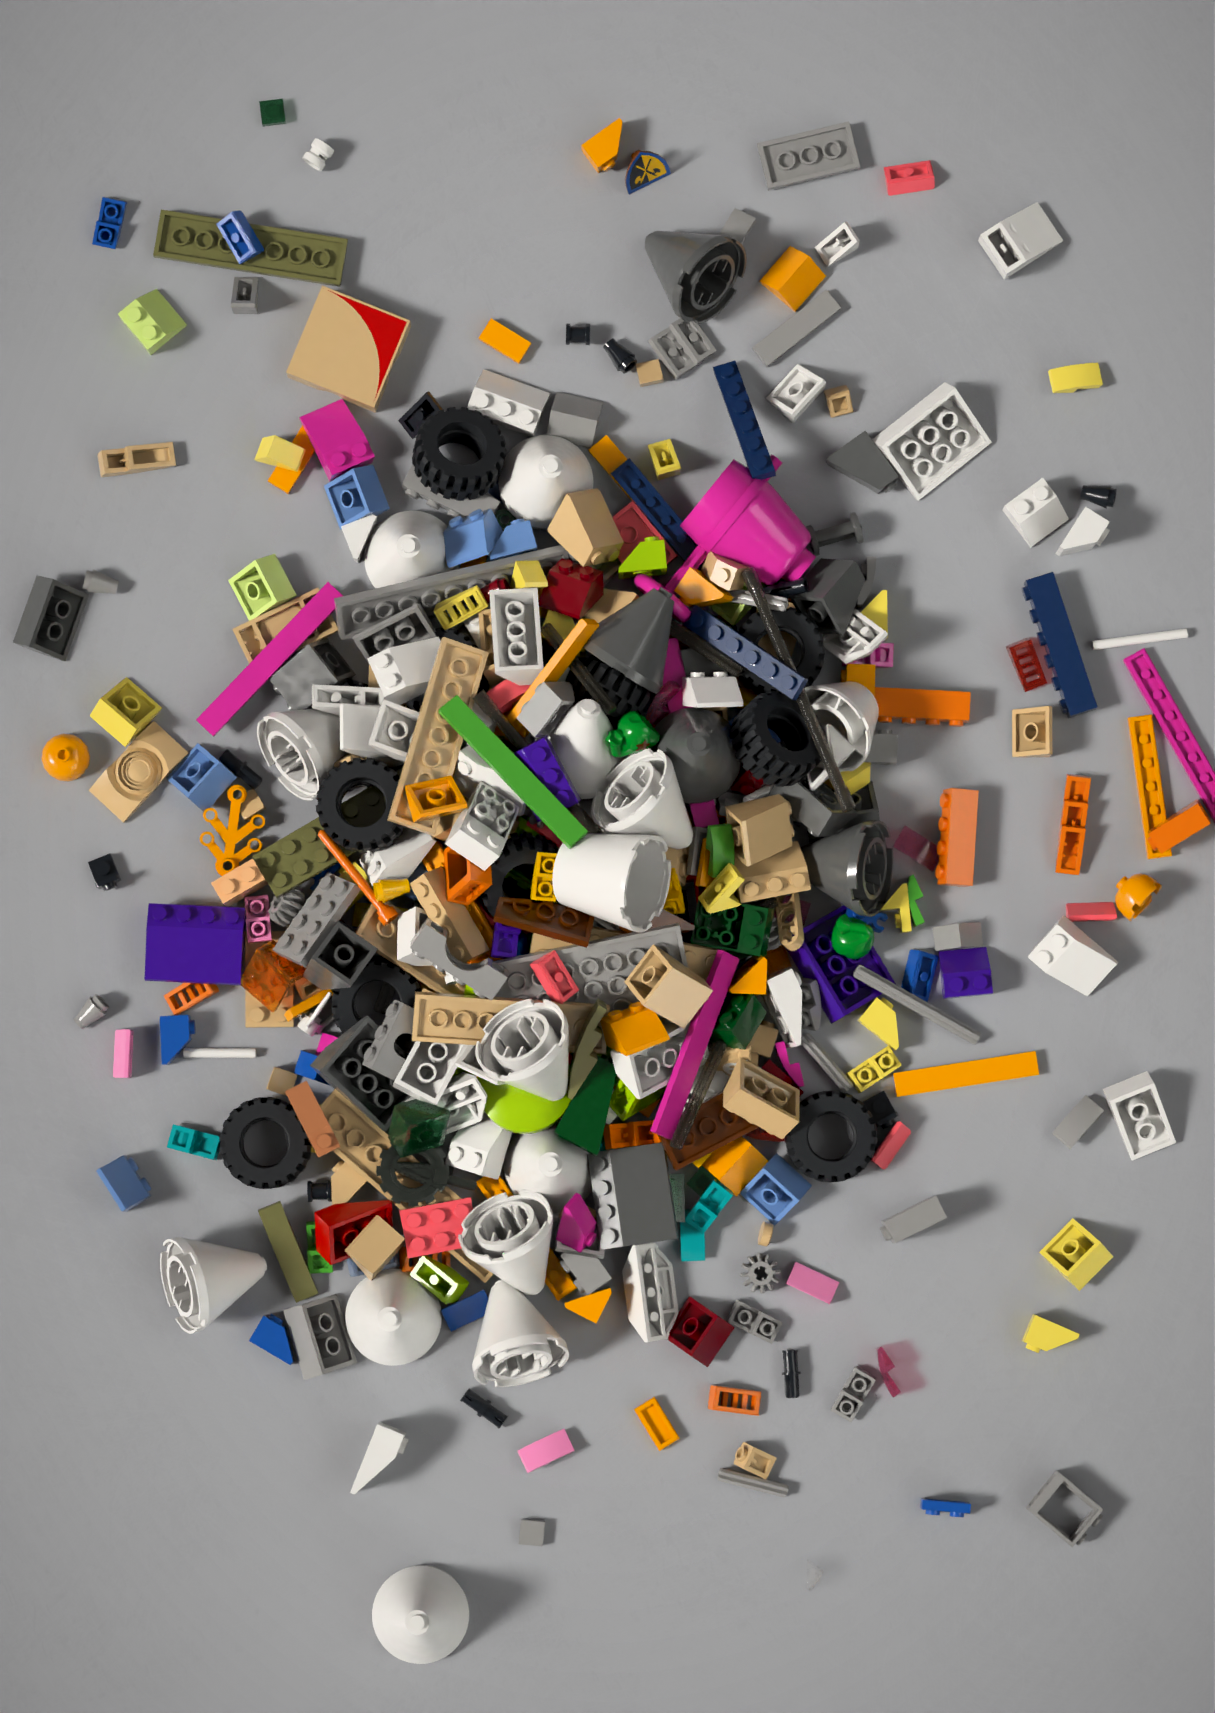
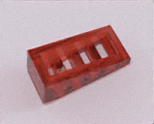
M1024 638L1006 646L1024 692L1047 684L1030 638ZM1026 647L1027 651L1017 655V650ZM1030 656L1031 660L1020 664L1019 660ZM1034 665L1035 669L1026 673L1023 672V669ZM1036 674L1039 677L1030 682L1026 681V678Z

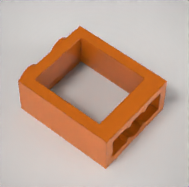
M450 847L444 850L447 901L469 906L492 885L491 865L484 871Z

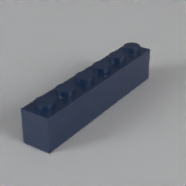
M1054 572L1026 580L1024 582L1025 587H1022V593L1025 601H1030L1032 609L1029 610L1032 623H1037L1039 632L1036 633L1040 646L1045 647L1047 655H1044V660L1047 668H1052L1054 677L1051 680L1054 690L1060 693L1062 700H1059V706L1062 713H1066L1067 717L1071 718L1096 710L1098 706Z

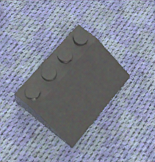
M366 1015L329 1044L310 1066L329 1085L341 1093L380 1129L386 1132L399 1117L395 1110L396 1107L411 1096L393 1087L394 1080L362 1065L364 1054L371 1047L375 1039V1032L379 1027ZM394 1042L395 1052L406 1060L408 1054Z
M662 1143L601 1151L596 1157L590 1153L587 1154L601 1250L679 1239L667 1155Z

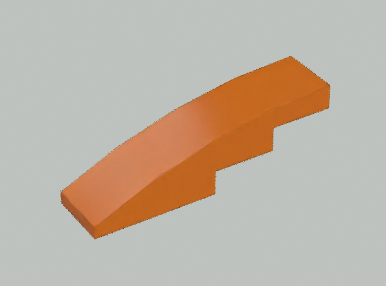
M1067 774L1057 848L1056 873L1079 875L1086 832L1090 776Z
M654 1120L605 1125L603 1132L605 1150L661 1143L658 1135L650 1131Z

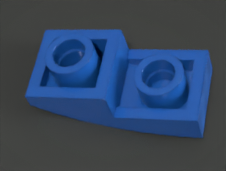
M102 197L99 219L96 221L93 245L116 249L124 220L126 201Z

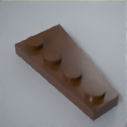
M499 897L493 921L587 948L595 917L565 905L553 904V901L534 903L530 899Z

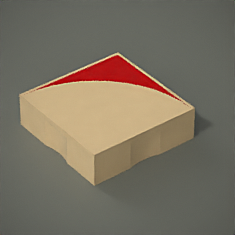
M322 285L286 374L292 380L317 390L331 392L347 402L376 413L387 387L391 368L399 357L411 329V322L408 319Z

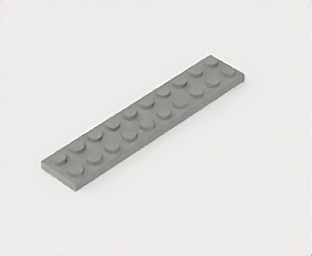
M562 545L334 598L339 637L341 640L352 638L415 604L422 606L429 619L436 618L434 608L437 603L476 585L481 589L497 578H505L510 587L516 561L538 560L547 579L550 569L561 558L569 560L568 551ZM473 595L469 596L474 606L478 605ZM462 600L461 602L465 609H469L465 601ZM454 605L453 608L455 612H459L456 605Z

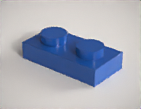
M921 1498L920 1508L926 1510L925 1514L940 1515V1511L950 1512L952 1517H964V1513L970 1514L971 1503Z

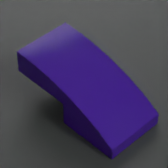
M495 922L490 957L500 959L516 957L518 935L521 933V929Z

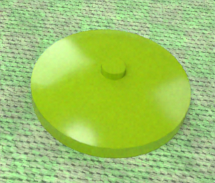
M568 1063V1077H569V1069H570L569 1063ZM478 1077V1081L488 1095L484 1111L495 1124L513 1133L532 1134L550 1128L563 1117L572 1100L568 1098L566 1093L562 1099L550 1101L511 1085H495Z

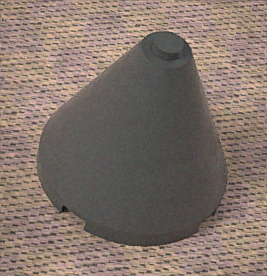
M654 231L645 239V250L675 314L686 323L694 321L700 324L710 320L735 295L737 290L733 288V285L738 276L741 278L744 276L747 256L744 246L734 238L726 235Z
M662 587L659 590L653 588L598 623L599 627L583 648L640 686L658 694L663 686L674 601L670 598L673 594Z
M693 707L674 711L659 721L654 728L659 733L660 739L651 750L657 752L660 749L671 759L685 804L707 803L723 795L735 782L742 763L741 760L738 761L735 756L736 750L732 748L731 740L733 738L730 735L732 728L730 723L719 714L703 708Z
M867 820L839 831L832 836L824 837L800 847L807 865L810 884L860 916H875L879 912V910L875 909L877 904H884L886 901L893 873V848H887L885 838L891 837L886 824L882 821Z

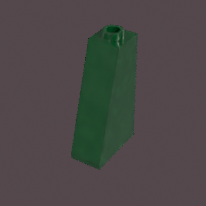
M604 1054L601 1057L597 1055L598 1060L571 1100L554 1131V1134L595 1157L600 1150L616 1078L613 1060Z

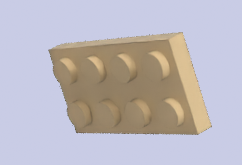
M272 931V941L248 943L247 932H245L246 1028L294 1027V1019L288 1022L284 1016L285 1012L294 1006V981L292 978L294 962L273 951V948L285 931Z

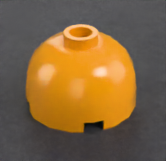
M63 733L52 737L46 743L42 751V762L44 769L50 776L59 781L69 782L81 777L88 768L90 753L82 739L73 734Z
M1142 873L1134 874L1130 878L1124 876L1116 885L1119 889L1115 895V903L1118 910L1129 921H1132V918L1135 919L1151 903V894L1154 892L1157 895L1162 885L1151 876Z

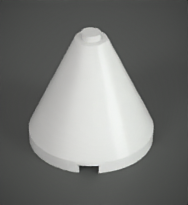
M552 435L533 436L518 443L506 455L498 478L499 493L505 508L516 519L530 520L533 529L547 530L567 493L593 489V473L586 456L570 441Z
M421 511L399 512L380 522L367 541L364 555L366 572L372 585L375 588H380L459 569V565L449 568L446 563L443 532L448 526L437 517Z
M591 699L581 700L572 706L548 737L581 799L594 798L597 790L603 793L609 783L605 779L607 775L627 758V756L617 758L611 755L610 744L607 742L606 737L609 731L616 729L600 705Z
M317 709L278 711L267 714L257 725L258 742L269 767L273 764L276 765L282 774L278 780L292 794L307 801L315 799L317 791L321 790L320 784L323 778H328V772L332 768L337 769L334 767V763L346 754L345 751L340 750V716Z
M648 748L637 754H632L607 775L605 779L609 782L603 793L597 790L591 806V816L594 822L603 830L616 834L656 835L665 841L667 847L674 849L686 848L691 844L693 830L671 759L663 751L658 749L657 752H653Z
M532 999L516 1002L497 1013L483 1028L485 1035L481 1043L477 1041L475 1048L477 1062L483 1071L495 1080L550 1101L560 1100L568 1091L569 1026L567 1018L558 1005L546 999H543L544 1003H534Z
M560 1120L541 1132L532 1134L515 1133L509 1142L503 1162L504 1176L513 1195H520L519 1190L537 1192L547 1199L553 1213H560L575 1193L580 1194L582 1199L585 1200L592 1192L587 1155L589 1153L554 1134Z
M519 1190L520 1195L508 1197L506 1192L495 1195L476 1206L465 1217L461 1224L463 1232L458 1235L459 1243L468 1258L525 1295H536L540 1293L545 1285L553 1226L552 1209L544 1196L530 1190Z
M183 1237L165 1240L163 1246H168L167 1251L160 1253L161 1277L169 1307H177L180 1316L175 1319L179 1326L189 1334L203 1331L259 1281L267 1270L264 1257H261L258 1253Z
M402 1269L381 1270L373 1280L367 1277L363 1279L353 1290L346 1307L345 1322L352 1343L365 1357L383 1365H404L422 1357L435 1343L442 1324L439 1298L410 1275L411 1272H403Z
M504 1280L495 1282L490 1290L472 1363L476 1381L483 1385L487 1384L486 1380L494 1381L496 1387L517 1386L534 1382L550 1375V1368L557 1363L559 1367H562L569 1358L565 1340L522 1292Z
M428 1565L406 1567L390 1576L379 1589L372 1609L373 1627L383 1647L396 1658L414 1664L432 1663L449 1655L462 1641L469 1623L468 1600L460 1585L447 1572Z

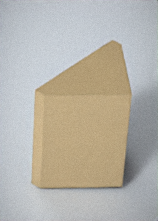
M1052 706L1012 710V757H1050L1052 755Z
M376 1215L350 1243L345 1252L367 1278L373 1280L404 1246L405 1238L380 1216Z

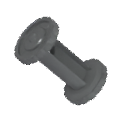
M855 512L850 513L849 522L814 531L811 525L806 526L811 535L809 544L815 556L820 555L819 547L855 537L858 544L864 542L862 526Z

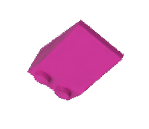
M343 399L299 417L329 482L353 468L373 463L375 455Z

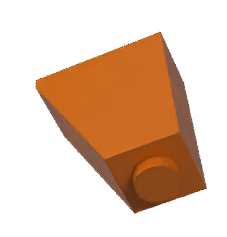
M1196 799L1149 830L1148 834L1150 837L1147 838V841L1154 851L1158 849L1162 854L1211 824L1210 818L1199 800Z

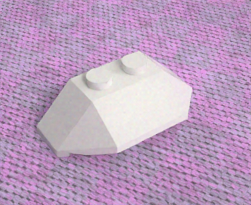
M854 608L846 632L843 635L822 633L823 645L826 650L847 664L869 656L887 638L888 633Z
M462 1072L452 1076L437 1106L411 1096L397 1106L395 1110L407 1129H416L424 1133L444 1136L480 1122L483 1119L488 1095L475 1075Z
M656 1243L634 1245L622 1270L628 1320L644 1342L668 1339L669 1332L679 1313L673 1265L664 1253L658 1249Z

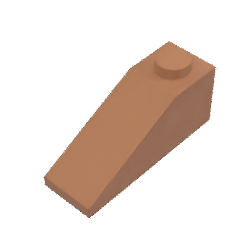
M304 1081L286 1090L285 1093L317 1157L319 1158L339 1148L340 1145L308 1082Z

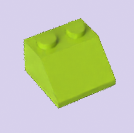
M657 536L644 538L645 541L640 542L619 567V579L635 578L638 574H646L648 576L666 575L667 562L664 540H659Z

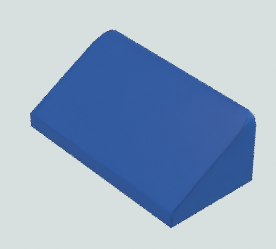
M241 210L232 211L216 224L239 264L264 251L262 244Z
M911 949L901 988L928 1002L939 956Z
M484 1289L440 1310L451 1332L484 1316L488 1302L487 1293Z

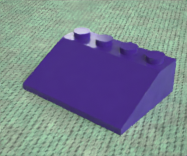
M149 903L146 928L145 981L241 985L246 931L245 908Z
M844 905L803 928L804 942L799 949L795 951L787 949L803 978L817 980L821 1008L831 1024L883 994L854 978L853 974L858 965H862L896 984L874 946H872L869 953L858 959H850L838 954L832 947L833 928L838 918L845 914L847 907Z

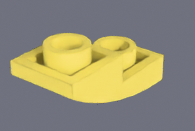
M1098 363L1069 365L1048 371L1053 393H1074L1077 389L1100 388L1103 385Z
M888 1045L846 1073L858 1093H861L902 1065Z

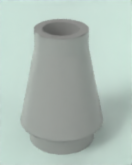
M94 569L93 571L87 570L82 589L92 593L116 594L119 581Z
M97 994L93 997L90 996L74 1018V1021L81 1029H84L89 1024L106 1015L109 1005Z

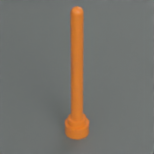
M320 830L318 837L378 910L379 921L383 926L392 922L399 913L393 906L385 905L383 901H376L374 890L339 846L328 836L326 831Z

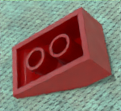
M390 1200L340 1203L314 1212L316 1251L330 1265L351 1258L345 1252V1249L376 1215L380 1216L393 1228L392 1202Z

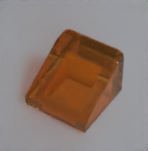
M784 945L767 951V955L763 956L767 959L768 975L791 967Z

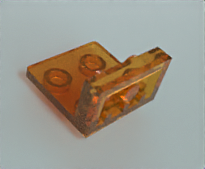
M274 940L256 949L241 978V986L271 1012L278 1009L290 985L303 978L306 970L305 967L275 953L273 948L277 942Z

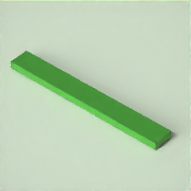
M458 695L439 709L438 713L569 849L588 834L585 827Z

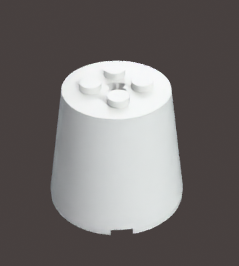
M588 833L571 849L562 843L553 868L552 882L554 895L562 905L634 932L641 933L647 931L652 927L651 921L654 916L659 917L669 891L671 860H666L667 844L661 837L656 835Z

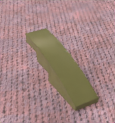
M598 998L584 1022L575 1045L568 1077L567 1095L570 1099L574 1098L598 1060L597 1053L593 1049L602 1037V1029L597 1025L607 1011L606 1003Z
M281 1201L259 1209V1215L295 1302L297 1303L318 1294Z

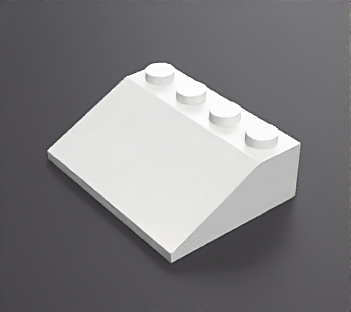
M946 382L872 439L898 474V478L917 501L992 443L957 389Z

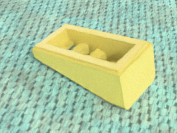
M478 585L437 603L434 608V614L443 629L447 630L487 608L489 604ZM473 595L478 605L474 606L469 596ZM462 600L465 601L469 609H465L461 602ZM454 605H456L460 613L457 614L453 608Z

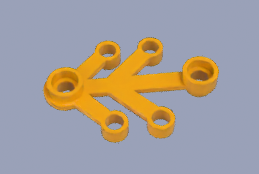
M238 784L232 785L227 791V797L231 801L227 829L218 818L215 809L206 808L203 812V818L211 823L225 842L223 853L214 842V835L211 832L205 831L199 838L200 842L207 846L217 859L215 868L221 876L239 867L240 861L252 852H258L262 848V843L258 838H251L248 840L247 846L234 854L236 843L253 830L260 829L265 825V818L260 814H255L248 823L237 830L240 806L247 797L245 788ZM235 790H240L242 793L239 799L233 797ZM209 810L215 813L214 818L211 820L206 818V812ZM255 817L262 819L261 825H254L253 820ZM205 834L211 836L209 843H204L202 840ZM254 840L259 843L257 849H251L250 843ZM226 861L232 863V867L229 870L223 868V864Z

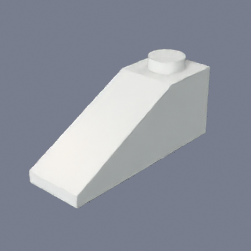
M312 684V708L340 716L341 704L380 708L384 699L380 688Z

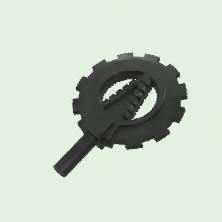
M415 1134L407 1135V1139L400 1140L398 1137L390 1142L392 1146L388 1150L383 1149L379 1156L382 1159L381 1165L376 1166V1174L381 1176L382 1183L379 1184L384 1193L388 1191L393 1196L391 1200L397 1204H400L401 1201L409 1203L408 1207H418V1203L423 1201L426 1204L436 1199L433 1195L437 1191L442 1193L447 1184L475 1191L477 1182L449 1175V1166L445 1165L443 1158L446 1157L441 1148L437 1150L432 1145L434 1143L433 1140L427 1137L424 1140L418 1139ZM417 1153L423 1156L428 1163L397 1161L403 1155ZM395 1172L424 1185L417 1188H408L397 1180Z

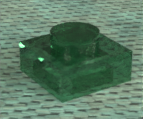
M283 99L259 101L263 127L286 124Z
M701 1166L686 1184L701 1197L716 1178Z

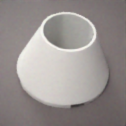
M852 681L803 688L798 701L801 703L805 702L809 706L808 709L817 715V721L822 724L823 728L827 724L832 725L855 748L852 754L834 773L839 774L841 771L851 772L864 763L869 754L879 716V707L874 695L865 686Z

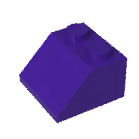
M986 947L938 951L943 999L993 994L991 968Z

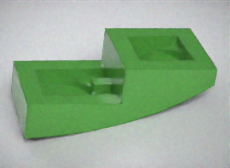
M729 823L708 825L706 849L710 851L708 875L712 878L717 877L728 863L734 865V839L732 826Z
M913 874L907 879L910 917L914 927H917L925 922L916 903V900L921 899L923 894Z
M315 1221L306 1222L308 1269L310 1274L332 1273L333 1265H330L316 1251Z

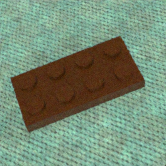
M723 1091L683 1111L672 1140L660 1135L658 1137L674 1170L677 1171L759 1128V1126L749 1123L746 1119L724 1108Z

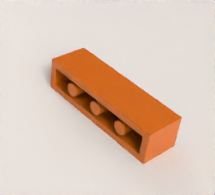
M875 687V699L879 707L878 722L892 723V719L902 720V724H916V720L925 721V725L936 726L940 725V722H949V726L963 727L964 723L969 722L971 692Z
M949 788L944 789L940 796L942 817H940L938 822V829L941 833L940 841L937 844V854L939 855V865H937L935 870V876L938 879L937 885L973 886L978 790Z

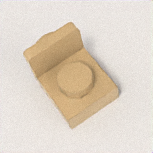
M743 1442L736 1451L734 1464L767 1480L776 1457Z

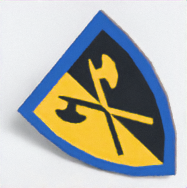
M637 150L632 153V161L625 176L627 192L631 194L670 175L671 172L665 159L651 151Z

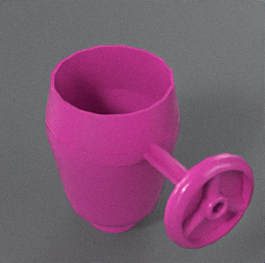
M771 454L770 457L776 472L782 465V462ZM733 459L680 525L698 545L665 586H662L646 574H638L634 582L643 594L653 588L659 590L660 587L673 594L670 598L674 601L672 617L684 624L689 620L691 611L676 597L677 593L674 590L690 567L697 569L706 559L709 552L749 567L748 576L766 585H774L781 578L786 582L799 579L816 556L806 549L811 540L810 532L768 482L770 478L764 480L752 479L748 467Z

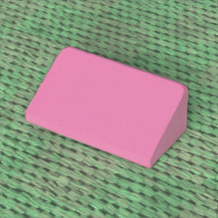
M122 1029L115 1031L113 1077L115 1078L132 1077L133 1030Z
M795 1262L786 1284L830 1304L839 1282Z

